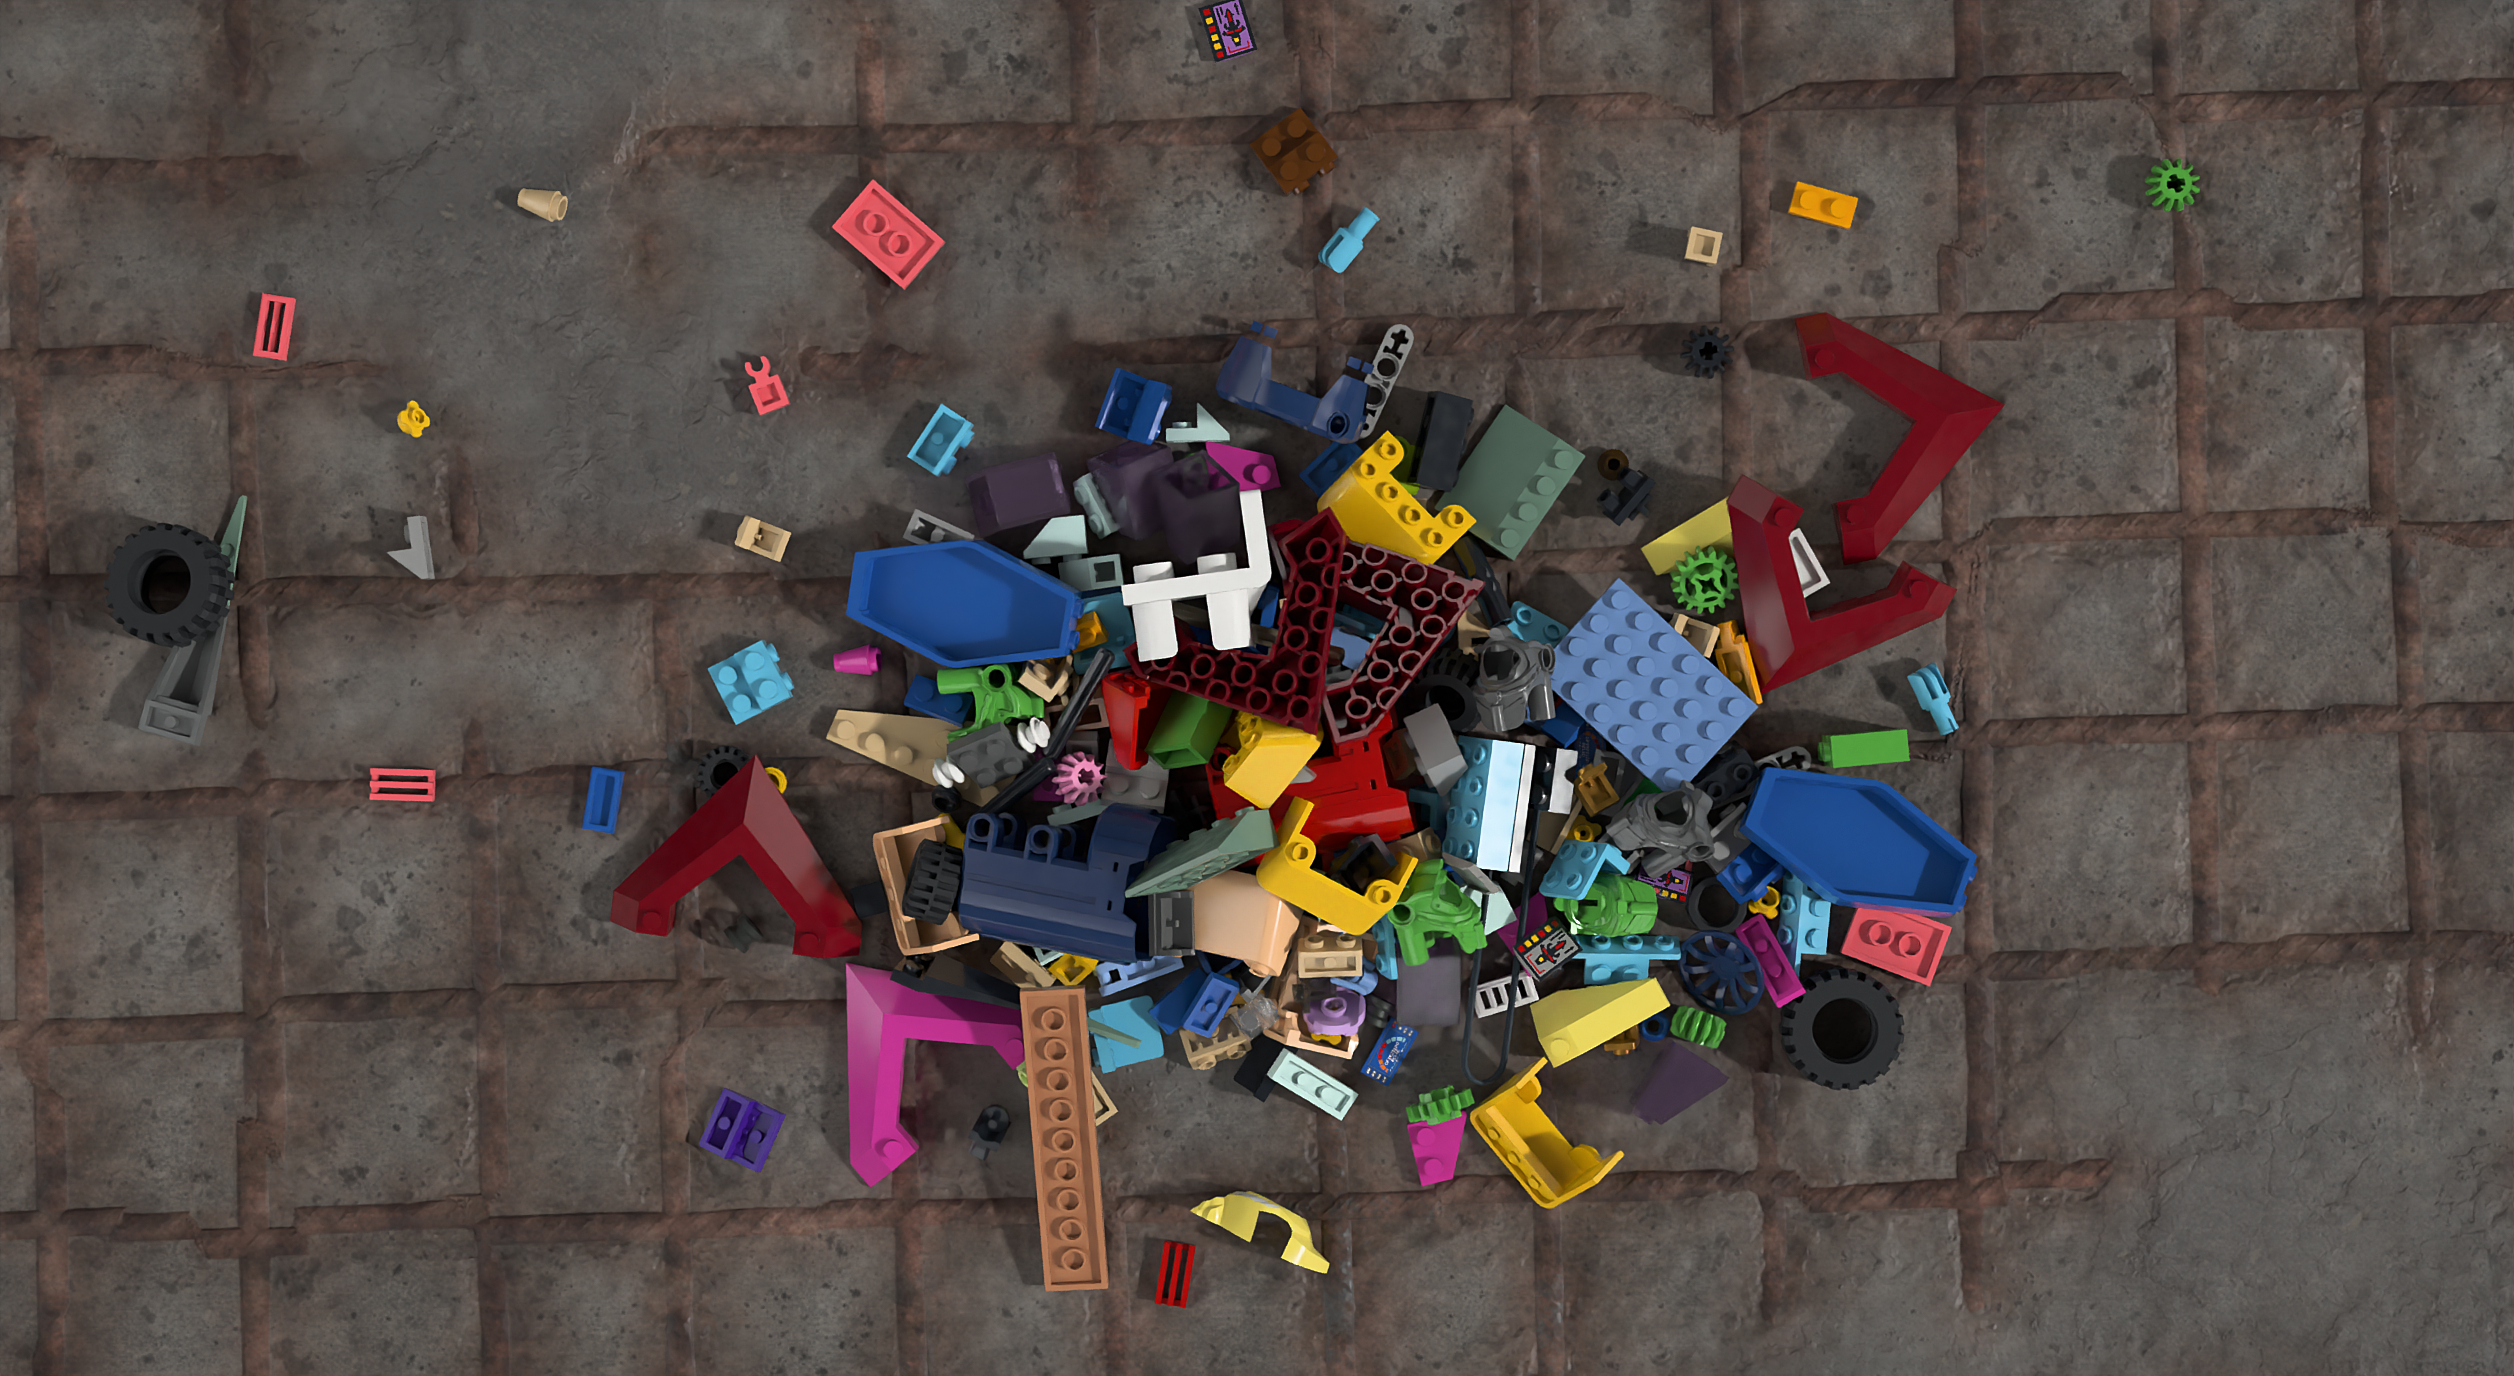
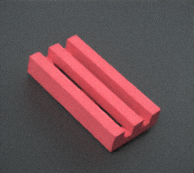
M262 293L253 356L287 361L296 303L295 298ZM270 301H273L275 305L268 350L263 351ZM283 303H286V305H285V311H284L283 324H282L281 337H280V343H279V350H278V353H276L275 350H276V344H277V337H278V331H279V324H280V318H281L282 305H283Z
M370 768L372 778L370 781L371 793L369 800L435 801L436 770ZM379 775L428 776V782L379 781ZM379 787L428 789V795L379 793Z

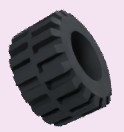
M1444 648L1441 653L1438 650L1433 652L1413 678L1408 690V696L1411 697L1409 700L1410 708H1415L1413 714L1438 703L1453 735L1455 731L1461 735L1465 734L1468 729L1471 731L1476 728L1477 724L1481 721V716L1476 706L1478 705L1477 697L1474 695L1473 689L1480 675L1481 660L1477 662L1474 659L1475 655L1470 652L1468 655L1463 654V650L1457 648L1455 652H1452L1450 648ZM1440 685L1454 688L1463 698H1455L1448 695Z
M924 839L919 844L902 899L904 916L937 925L943 924L951 911L960 882L963 865V850L961 848L929 839Z

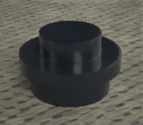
M939 784L934 787L931 793L932 805L943 813H952L960 807L963 801L961 793L954 786L946 788Z

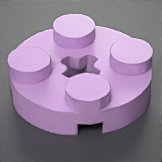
M1331 982L1318 985L1317 991L1310 994V991L1305 994L1302 1001V1016L1308 1025L1309 1032L1312 1034H1343L1345 1036H1352L1358 1032V1026L1365 1019V999L1362 994L1359 997L1351 989ZM1331 1007H1337L1338 1010L1333 1011Z

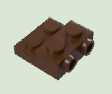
M1301 107L1249 144L1286 197L1292 192L1295 196L1299 195L1310 186L1308 181L1317 174L1322 178L1336 167L1333 162L1337 160L1338 156L1322 134L1317 131Z

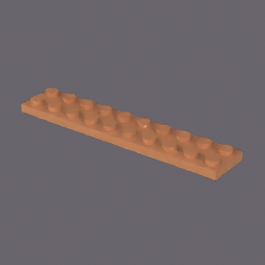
M1085 985L1021 988L1020 1003L1045 1292L1108 1289L1109 1278Z

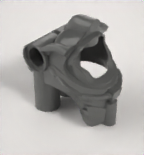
M1505 625L1492 628L1489 631L1491 639H1488L1484 644L1476 645L1473 649L1475 653H1481L1480 675L1477 678L1473 693L1477 697L1478 705L1476 706L1483 725L1487 729L1493 730V732L1517 728L1524 720L1528 719L1526 705H1529L1530 719L1532 721L1556 717L1550 679L1556 662L1555 651L1550 643L1541 644L1536 640L1525 642L1517 637H1513L1511 630Z
M1682 780L1680 783L1681 788L1660 794L1642 793L1636 796V799L1627 803L1623 809L1614 815L1611 823L1606 826L1607 833L1614 839L1620 849L1634 850L1641 848L1647 853V855L1642 857L1641 861L1645 872L1652 879L1662 876L1688 860L1689 862L1704 861L1715 853L1706 817L1709 814L1713 801L1705 792L1697 788L1695 789L1694 785L1689 781ZM1654 805L1662 812L1663 817L1657 819Z

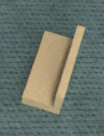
M1573 793L1570 814L1541 811L1536 845L1555 855L1557 854L1583 806L1576 794ZM1530 830V832L1528 833V835H1527V837H1526V839L1529 840V841H1530L1531 830Z

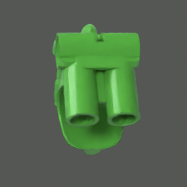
M1020 662L960 668L947 666L946 669L938 670L937 685L940 694L973 692L975 697V723L947 735L949 743L1000 721L1006 725L1014 717L1024 720L1031 719L1032 715H1036V718L1045 717L1043 698L1018 682L1022 669ZM1001 671L1005 675V681L1001 677Z
M1442 858L1425 860L1417 865L1415 871H1412L1395 906L1387 912L1389 921L1395 925L1394 928L1397 931L1404 963L1408 966H1417L1428 961L1429 954L1427 948H1430L1435 943L1433 931L1441 930L1452 933L1465 953L1471 954L1475 949H1482L1487 946L1483 924L1480 921L1481 907H1478L1472 899L1462 893L1456 883L1447 878V870L1443 869L1444 862ZM1453 903H1458L1460 906L1455 907Z
M1598 872L1586 896L1583 898L1588 900V905L1578 904V900L1555 897L1553 900L1554 907L1559 911H1564L1567 920L1571 924L1569 934L1572 935L1587 934L1616 937L1638 933L1648 934L1649 930L1654 926L1658 910L1656 893L1652 886L1634 880V876H1618L1604 872Z

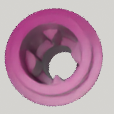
M871 644L841 653H835L834 668L836 672L874 675L875 672L882 670L881 650L878 646L872 647Z

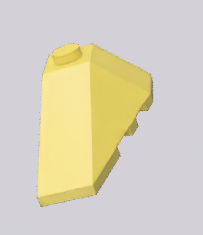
M1729 496L1640 548L1656 576L1670 573L1671 571H1679L1675 563L1676 560L1684 562L1686 560L1684 552L1688 551L1691 555L1696 554L1697 546H1700L1702 552H1706L1709 545H1711L1716 554L1719 550L1723 549L1727 558H1735L1731 538L1730 517L1726 505V500Z
M1656 977L1603 986L1594 985L1574 990H1558L1532 1003L1530 1008L1538 1039L1555 1068L1670 1006V1003Z

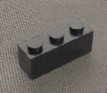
M1441 391L1428 392L1406 483L1438 492L1452 491V488L1456 486L1459 479V470L1457 469L1459 458L1464 455L1467 446V440L1464 439L1467 426L1471 425L1474 417L1473 400Z

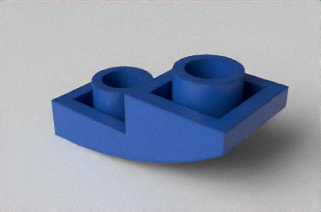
M1563 701L1555 710L1556 717L1547 719L1541 727V732L1565 749L1585 732L1587 722Z
M1199 967L1194 968L1173 990L1167 991L1147 1011L1167 1035H1170L1182 1025L1181 1019L1207 978Z

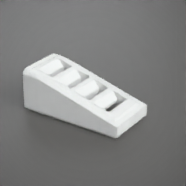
M1524 970L1519 971L1518 980L1522 979L1527 995L1521 997L1517 986L1515 1007L1539 1000L1532 976L1529 977ZM1512 974L1477 985L1474 1007L1478 1018L1507 1010L1509 999L1504 984L1510 983L1511 985ZM1498 987L1503 1003L1498 1005L1492 988ZM1485 990L1491 1007L1486 1009L1480 992Z

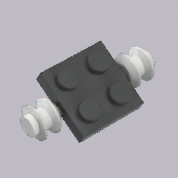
M1033 717L1030 719V726H1027L1025 723H1019L1017 735L1014 736L1001 721L947 744L946 762L941 758L935 760L932 770L933 776L938 784L950 788L953 785V779L958 783L964 782L966 773L983 789L1023 772L1034 765L1035 756L1032 752L1035 751L1036 744L1042 748L1048 745V739L1050 738L1049 729L1045 722Z

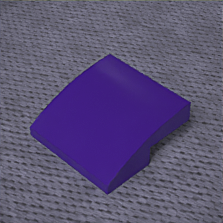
M724 1088L699 1146L724 1159H731L755 1172H761L786 1114L738 1092Z

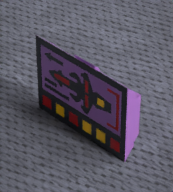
M1224 0L1198 8L1215 63L1237 58L1258 50L1242 0Z
M1641 861L1637 865L1634 880L1652 886L1658 898L1688 905L1694 872L1676 867L1662 876L1652 879L1645 872Z

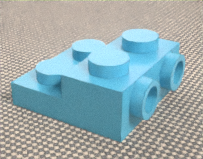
M761 640L708 668L736 725L793 697L790 691L794 688L793 682L786 671L781 673L776 663L780 660V657L772 643L767 645L765 640Z

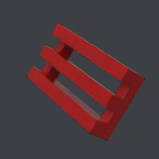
M1165 1240L1155 1304H1166L1167 1306H1178L1179 1308L1186 1309L1196 1245ZM1170 1248H1174L1176 1253L1169 1297H1162ZM1182 1250L1188 1251L1182 1295L1181 1299H1175Z

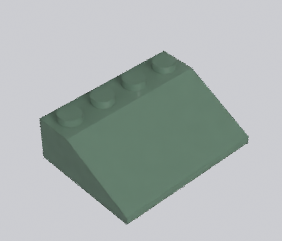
M1505 404L1459 471V479L1456 486L1452 488L1451 492L1443 494L1434 509L1441 512L1449 505L1463 507L1476 520L1467 532L1475 535L1480 541L1512 562L1581 464L1585 455Z
M1253 806L1235 812L1236 818L1232 820L1224 818L1213 822V829L1197 830L1190 833V839L1185 842L1184 840H1178L1167 844V850L1156 855L1126 889V898L1188 889L1279 847L1280 843L1269 810L1255 811Z

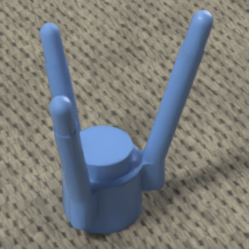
M1362 955V976L1331 977L1330 982L1357 991L1364 996L1374 990L1378 982V975L1373 971L1375 964Z

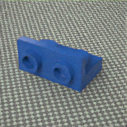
M1752 842L1715 877L1741 905L1750 899L1754 902L1758 901L1769 891L1766 885L1770 881L1774 884L1787 871L1780 863Z

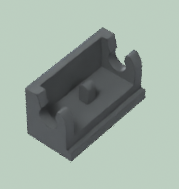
M1170 891L1148 895L1149 956L1195 955L1194 891Z

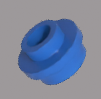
M1661 1011L1638 1023L1640 1035L1644 1039L1653 1042L1662 1040L1668 1034L1670 1027L1668 1018ZM1650 1020H1657L1659 1022L1657 1030L1650 1031L1647 1025Z

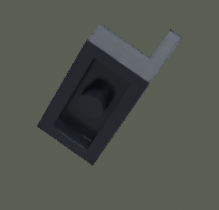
M1262 1033L1234 1075V1081L1251 1091L1254 1097L1264 1103L1277 1083L1267 1075L1268 1071L1283 1048L1296 1054L1298 1047L1285 1045Z

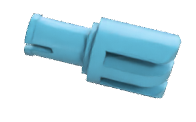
M1364 206L1349 227H1340L1318 254L1320 262L1338 273L1343 272L1364 248L1362 239L1380 219Z
M1932 662L1925 668L1923 667L1916 671V673L1908 675L1907 678L1921 708L1931 712L1939 734L1945 735L1953 732V729H1958L1959 726L1947 704L1951 695L1936 663Z

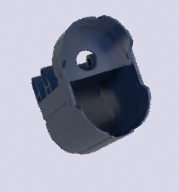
M1114 802L1105 808L1099 816L1091 837L1088 857H1083L1086 834L1076 824H1060L1058 826L1036 825L1028 832L1026 839L1027 822L1021 814L1001 813L996 815L994 813H978L972 816L968 822L963 849L962 874L958 892V916L960 923L964 929H968L972 934L978 933L981 937L1125 966L1137 963V961H1151L1154 956H1149L1148 895L1126 898L1125 891L1143 871L1145 860L1149 864L1156 855L1167 850V844L1177 841L1178 830L1175 818L1159 814L1156 809ZM986 819L990 822L989 834L987 836L982 830L983 822ZM1008 819L1013 824V830L1010 835L1004 829L1005 822ZM1066 830L1072 835V841L1069 846L1064 844L1063 834ZM1045 831L1050 835L1047 847L1041 841L1042 834ZM1139 898H1142L1141 907H1137Z

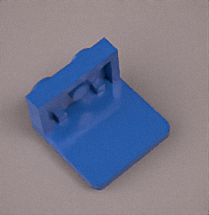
M1116 368L1094 427L1127 440L1151 445L1160 433L1162 415L1171 403L1172 386L1148 380L1121 368Z

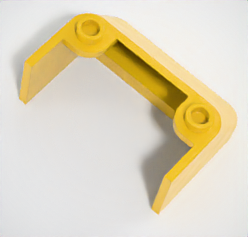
M1295 796L1276 832L1280 846L1266 852L1257 869L1256 878L1258 884L1263 889L1352 935L1365 933L1395 906L1418 859L1398 851L1395 859L1399 864L1385 879H1376L1371 882L1363 896L1310 869L1316 856V848L1309 838L1300 834V831L1314 804Z
M1542 1057L1516 1073L1482 1101L1470 1113V1120L1474 1128L1535 1202L1544 1208L1552 1209L1596 1185L1625 1154L1619 1150L1609 1157L1602 1159L1597 1150L1591 1146L1580 1144L1572 1148L1534 1102L1541 1094V1086L1534 1075L1548 1062L1545 1057Z

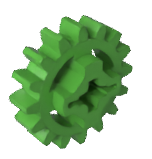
M1709 545L1706 552H1702L1700 546L1696 547V554L1691 555L1688 551L1684 552L1686 560L1684 562L1676 560L1675 562L1679 571H1671L1670 573L1674 582L1670 583L1673 592H1676L1675 597L1678 603L1683 602L1688 611L1695 606L1698 614L1702 613L1704 607H1707L1710 613H1714V606L1717 604L1725 608L1724 599L1733 600L1735 596L1731 589L1739 588L1738 581L1735 579L1737 578L1738 571L1737 567H1734L1736 564L1733 558H1727L1723 549L1719 550L1716 554L1711 545ZM1722 569H1724L1725 573L1724 582L1720 580V577L1723 575ZM1686 578L1690 580L1689 584L1687 585L1689 588L1688 590H1686L1685 588Z
M1446 1085L1419 1094L1420 1101L1411 1104L1405 1109L1410 1123L1426 1120L1427 1124L1432 1126L1462 1116L1461 1108L1468 1107L1474 1104L1475 1101L1471 1088L1454 1090L1453 1085Z

